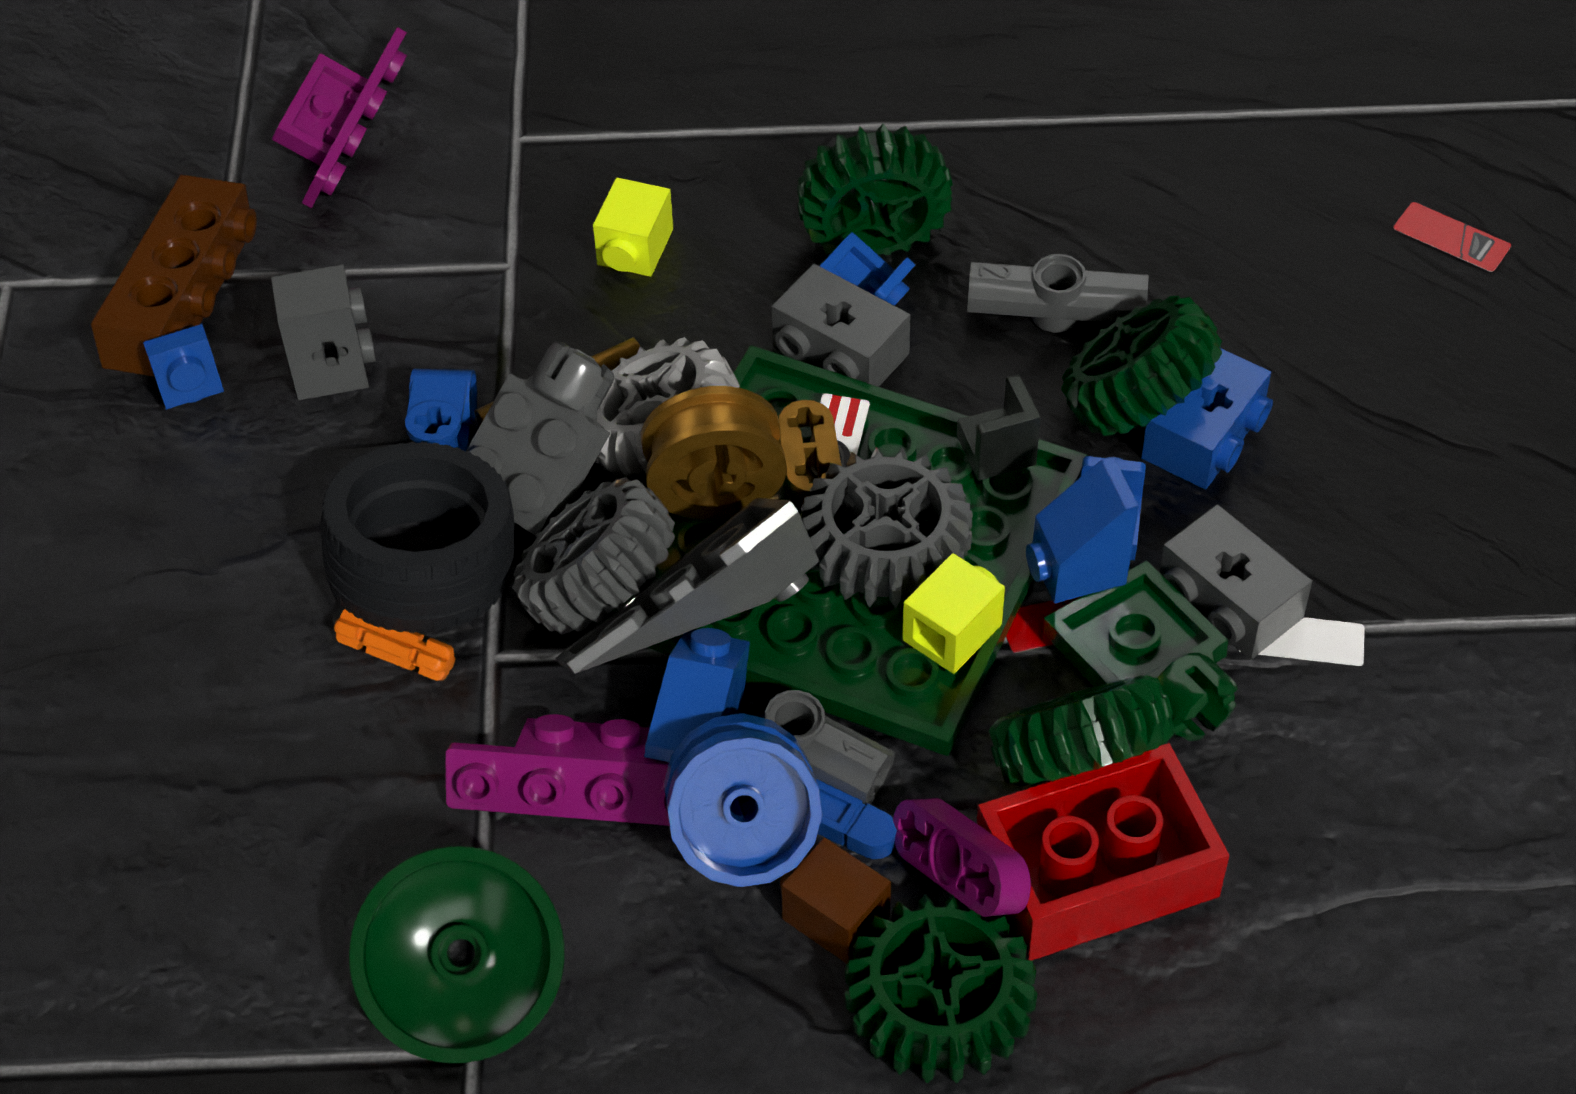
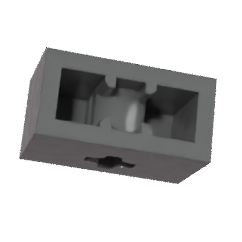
M344 264L271 277L278 325L298 401L369 388L365 364L376 362L370 327L358 329L357 324L367 322L361 286L349 288Z
M813 264L772 305L773 346L789 358L879 387L910 354L911 314Z
M1218 504L1165 543L1163 547L1159 573L1228 639V645H1233L1250 660L1304 618L1312 580Z

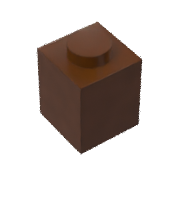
M825 837L808 856L806 855L795 869L784 874L780 880L783 920L846 964H849V960L854 959L853 945L858 936L869 937V925L873 921L874 916L876 915L886 920L890 917L891 881Z

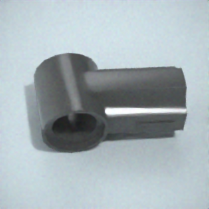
M787 690L774 696L766 707L765 719L774 721L786 731L802 733V735L794 737L807 756L816 779L862 800L865 805L869 801L873 802L883 787L894 763V751L825 716L824 708L820 701L810 693L800 690Z

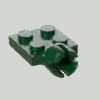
M1147 560L1128 571L1127 583L1125 585L1082 596L1044 617V635L1093 686L1140 675L1158 678L1163 693L1168 695L1173 711L1171 719L1175 730L1174 733L1187 741L1200 740L1206 735L1191 720L1192 718L1197 717L1208 729L1214 732L1229 718L1236 707L1234 693L1238 690L1237 684L1216 664L1227 657L1228 639Z

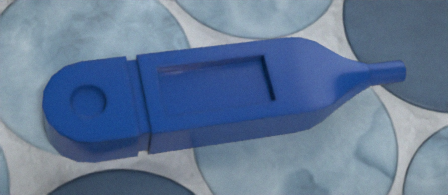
M816 779L822 809V819L817 834L841 846L844 844L847 846V849L870 859H882L894 851L897 829L891 815L868 803L865 805L862 800Z

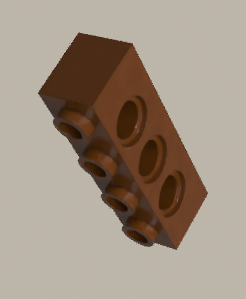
M182 174L179 176L91 323L102 368L154 376L143 342L200 325L204 317L207 318L211 315L216 294L224 280H229L232 277L236 266V259L244 244L250 243L255 235L257 217L255 210L249 206L245 184Z

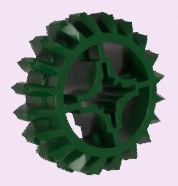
M884 123L876 132L866 133L859 126L856 136L846 138L837 134L835 146H818L816 159L805 161L803 176L798 178L797 194L799 202L797 206L800 220L804 221L806 232L810 235L812 242L820 243L826 254L832 253L853 232L876 254L891 255V252L900 249L909 252L911 244L915 241L930 242V231L944 227L943 217L951 211V186L953 183L949 168H946L944 156L939 152L938 146H931L925 134L913 136L906 126L891 133Z
M1169 296L1164 301L1162 299H1154L1148 306L1143 308L1136 306L1132 313L1123 318L1117 317L1116 322L1108 328L1100 329V334L1092 341L1084 343L1083 351L1072 358L1069 363L1070 367L1066 369L1062 376L1064 383L1061 390L1067 398L1066 403L1080 423L1085 424L1092 433H1101L1103 436L1114 435L1116 432L1120 434L1128 433L1136 425L1141 427L1147 426L1151 419L1159 415L1166 416L1170 408L1178 403H1184V398L1191 391L1201 388L1203 384L1202 379L1213 373L1216 368L1214 363L1222 355L1220 349L1222 340L1216 332V325L1202 307L1195 304L1191 297Z
M1148 675L1125 678L1045 700L998 718L989 729L993 746L990 748L996 767L1000 766L1004 782L1021 787L1029 784L1036 785L1100 769L1101 767L1122 762L1125 759L1143 755L1146 751L1158 748L1160 745L1167 743L1174 734L1175 730L1171 719L1173 711L1168 695L1163 693L1158 678Z
M924 893L923 897L919 900L917 911L912 912L901 902L897 901L895 907L892 908V922L875 915L869 925V937L858 936L853 945L854 960H849V964L845 968V983L849 986L848 990L845 991V1005L849 1013L856 1014L853 1018V1029L858 1038L871 1037L870 1052L874 1055L875 1060L895 1052L893 1067L899 1075L905 1072L912 1063L921 1065V1076L928 1084L934 1078L936 1068H948L949 1076L957 1084L963 1078L965 1064L970 1063L985 1076L986 1072L991 1068V1054L1008 1060L1014 1051L1015 1040L1013 1038L1024 1039V1036L1027 1035L1030 1026L1028 1014H1031L1036 1009L1037 991L1032 986L1035 984L1036 968L1033 965V961L1025 959L1027 945L1024 942L1023 936L1009 937L1010 925L1007 923L1005 916L987 923L985 921L986 917L978 915L972 909L969 912L959 910V900L953 895L946 901L945 907H933V902ZM923 953L921 958L915 963L899 966L898 973L890 974L903 960L915 954ZM933 970L937 972L939 985L947 986V994L949 993L948 1006L944 1003L942 989L934 988ZM995 999L982 1014L968 1022L959 1024L960 1016L966 1011L982 1008V1001ZM912 1018H918L920 1020L925 1021L927 1024L916 1021Z

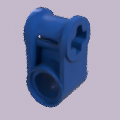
M414 368L410 376L409 404L405 418L407 435L415 443L446 444L466 452L471 425L475 422L476 418L474 413L477 409V378L475 371Z

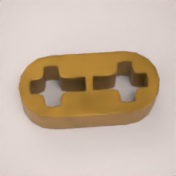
M814 400L792 402L784 407L779 414V443L783 448L787 465V473L784 480L785 489L789 500L800 508L804 504V498L810 496V488L813 486V483H809V479L806 476V467L816 466L818 478H825L830 463L841 466L836 430L831 411L822 403ZM810 427L814 435V442L803 443L799 428Z

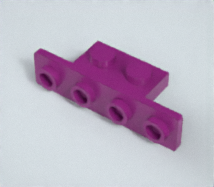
M399 27L396 28L369 79L320 53L272 137L273 141L320 166L302 201V204L311 209L321 191L330 196L333 194L347 167L339 163L338 159L342 153L351 158L353 157L367 131L366 127L358 124L361 117L365 116L373 120L388 92L379 87L382 79L392 84L407 57L406 54L398 50L407 33Z
M560 714L544 715L537 719L527 718L515 747L456 742L449 745L446 751V804L453 809L670 826L664 789V780L669 762L644 757L645 744L650 727H640L639 724L630 720L615 719L603 724L574 722L572 718Z

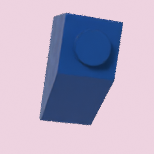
M1114 456L1101 459L1035 516L1033 542L1026 545L1027 563L1036 582L1044 581L1054 604L1122 586L1127 583L1139 505Z
M701 628L682 635L668 658L645 744L644 757L669 762L672 753L690 731L714 717L742 713L750 641L731 638L725 631L715 628Z

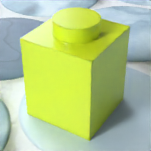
M616 177L593 224L597 265L613 268L621 272L652 276L673 231L671 190L669 188Z
M952 553L904 601L903 641L952 674H955L1002 625L1005 586L999 583L996 577L987 569L977 565L973 566Z

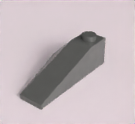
M754 499L639 591L640 594L634 595L623 604L622 610L616 609L603 622L593 627L555 659L562 668L576 674L765 604L773 598H776L778 602L790 598L807 584L809 578L805 573L819 562L798 510L789 500Z

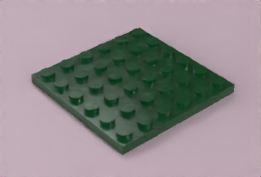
M750 345L736 368L734 375L739 382V388L752 391L765 398L775 409L778 419L783 408L790 403L800 400H814L820 403L823 394L867 400L870 405L857 456L863 460L871 459V455L877 447L883 457H895L903 447L909 461L914 462L927 454L931 463V470L943 467L948 468L949 475L952 478L951 483L962 484L966 495L965 502L970 504V510L973 514L972 528L970 529L972 531V544L967 556H964V560L973 566L977 565L987 569L996 577L999 583L1005 586L1002 625L955 674H952L903 641L904 601L910 596L909 594L902 595V600L896 609L889 600V597H877L869 608L863 593L857 592L844 600L842 592H840V583L824 587L819 570L809 569L805 573L809 581L790 598L782 602H778L776 598H773L770 602L697 629L715 628L725 631L731 638L750 641L746 684L774 694L787 690H800L810 693L820 701L826 713L949 756L1034 580L1027 563L1026 545L1033 542L1035 516L1081 477L1083 458L1088 455L1039 439L1036 465L978 481L956 435L957 419L968 417L967 415ZM800 427L803 443L810 442L812 435L810 427ZM785 482L770 499L789 500L785 489ZM793 503L801 516V508ZM668 511L669 516L675 522L672 531L675 535L674 541L667 548L669 553L667 559L655 568V577L647 580L640 587L639 591L732 517L701 520L678 516ZM848 516L838 526L843 534L852 529V520ZM928 520L919 525V532L926 538L934 531L933 525ZM592 621L591 627L593 628L599 623ZM683 634L647 648L670 656Z

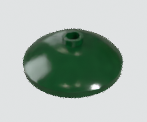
M465 846L429 850L405 860L389 871L374 886L362 904L354 923L349 948V965L353 987L362 1009L376 1029L389 1041L406 1052L423 1059L443 1063H468L490 1058L508 1050L529 1035L542 1021L553 1004L561 984L565 964V941L560 918L552 900L541 884L527 870L509 858L492 851ZM458 939L468 940L474 946L475 957L468 966H458L451 960L450 948Z

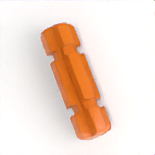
M346 608L335 622L334 631L336 632V640L339 643L357 650L363 648L364 645L366 646L365 653L412 671L417 666L419 667L418 674L435 681L445 680L450 670L454 667L456 660L454 648L434 638H429L427 642H424V635L421 633L397 632L396 630L390 631L383 627H376L371 623L364 622L361 618L358 619L353 613H349Z

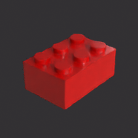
M1170 743L1146 751L1143 755L1125 759L1122 762L1083 772L1076 776L1060 778L978 805L977 824L1017 851L1024 858L1029 870L1031 891L1028 903L1020 913L1007 915L1016 937L1023 936L1024 942L1027 945V960L1032 961L1220 897L1229 853Z

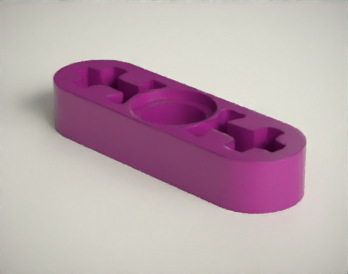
M939 798L904 800L897 806L893 817V823L897 829L894 843L898 853L904 860L980 916L1018 914L1024 910L1030 897L1031 880L1027 864L1017 851Z

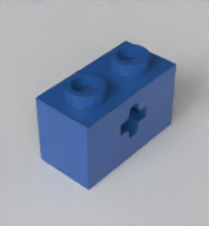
M1220 348L1222 355L1214 363L1216 368L1211 375L1202 379L1203 384L1201 388L1191 391L1184 398V403H1178L1170 408L1166 416L1159 415L1148 423L1145 429L1141 459L1205 490L1220 470L1228 473L1234 467L1243 449L1244 437L1249 430L1256 433L1260 431L1273 405V400L1267 397L1271 371Z

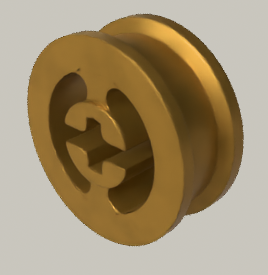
M731 386L696 388L677 394L664 401L647 417L641 431L642 450L648 462L646 468L647 487L655 493L670 513L701 520L733 517L756 498L770 499L782 486L787 473L785 454L779 443L780 425L775 409L760 395L743 388Z

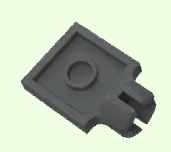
M557 341L550 345L534 375L527 380L509 373L466 450L474 456H479L481 460L488 462L502 476L510 492L514 522L533 535L543 531L550 523V518L558 516L565 509L567 503H572L610 435V432L602 428L597 422V410L613 384L614 373L604 364L600 367L595 359L578 349L569 348L570 346Z

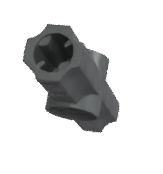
M1051 254L1043 257L1035 266L971 262L967 312L1030 317L1037 327L1053 333L1073 329L1080 321L1115 323L1117 317L1123 318L1132 313L1136 306H1141L1142 308L1147 306L1149 275L1085 270V267L1079 260L1064 254Z

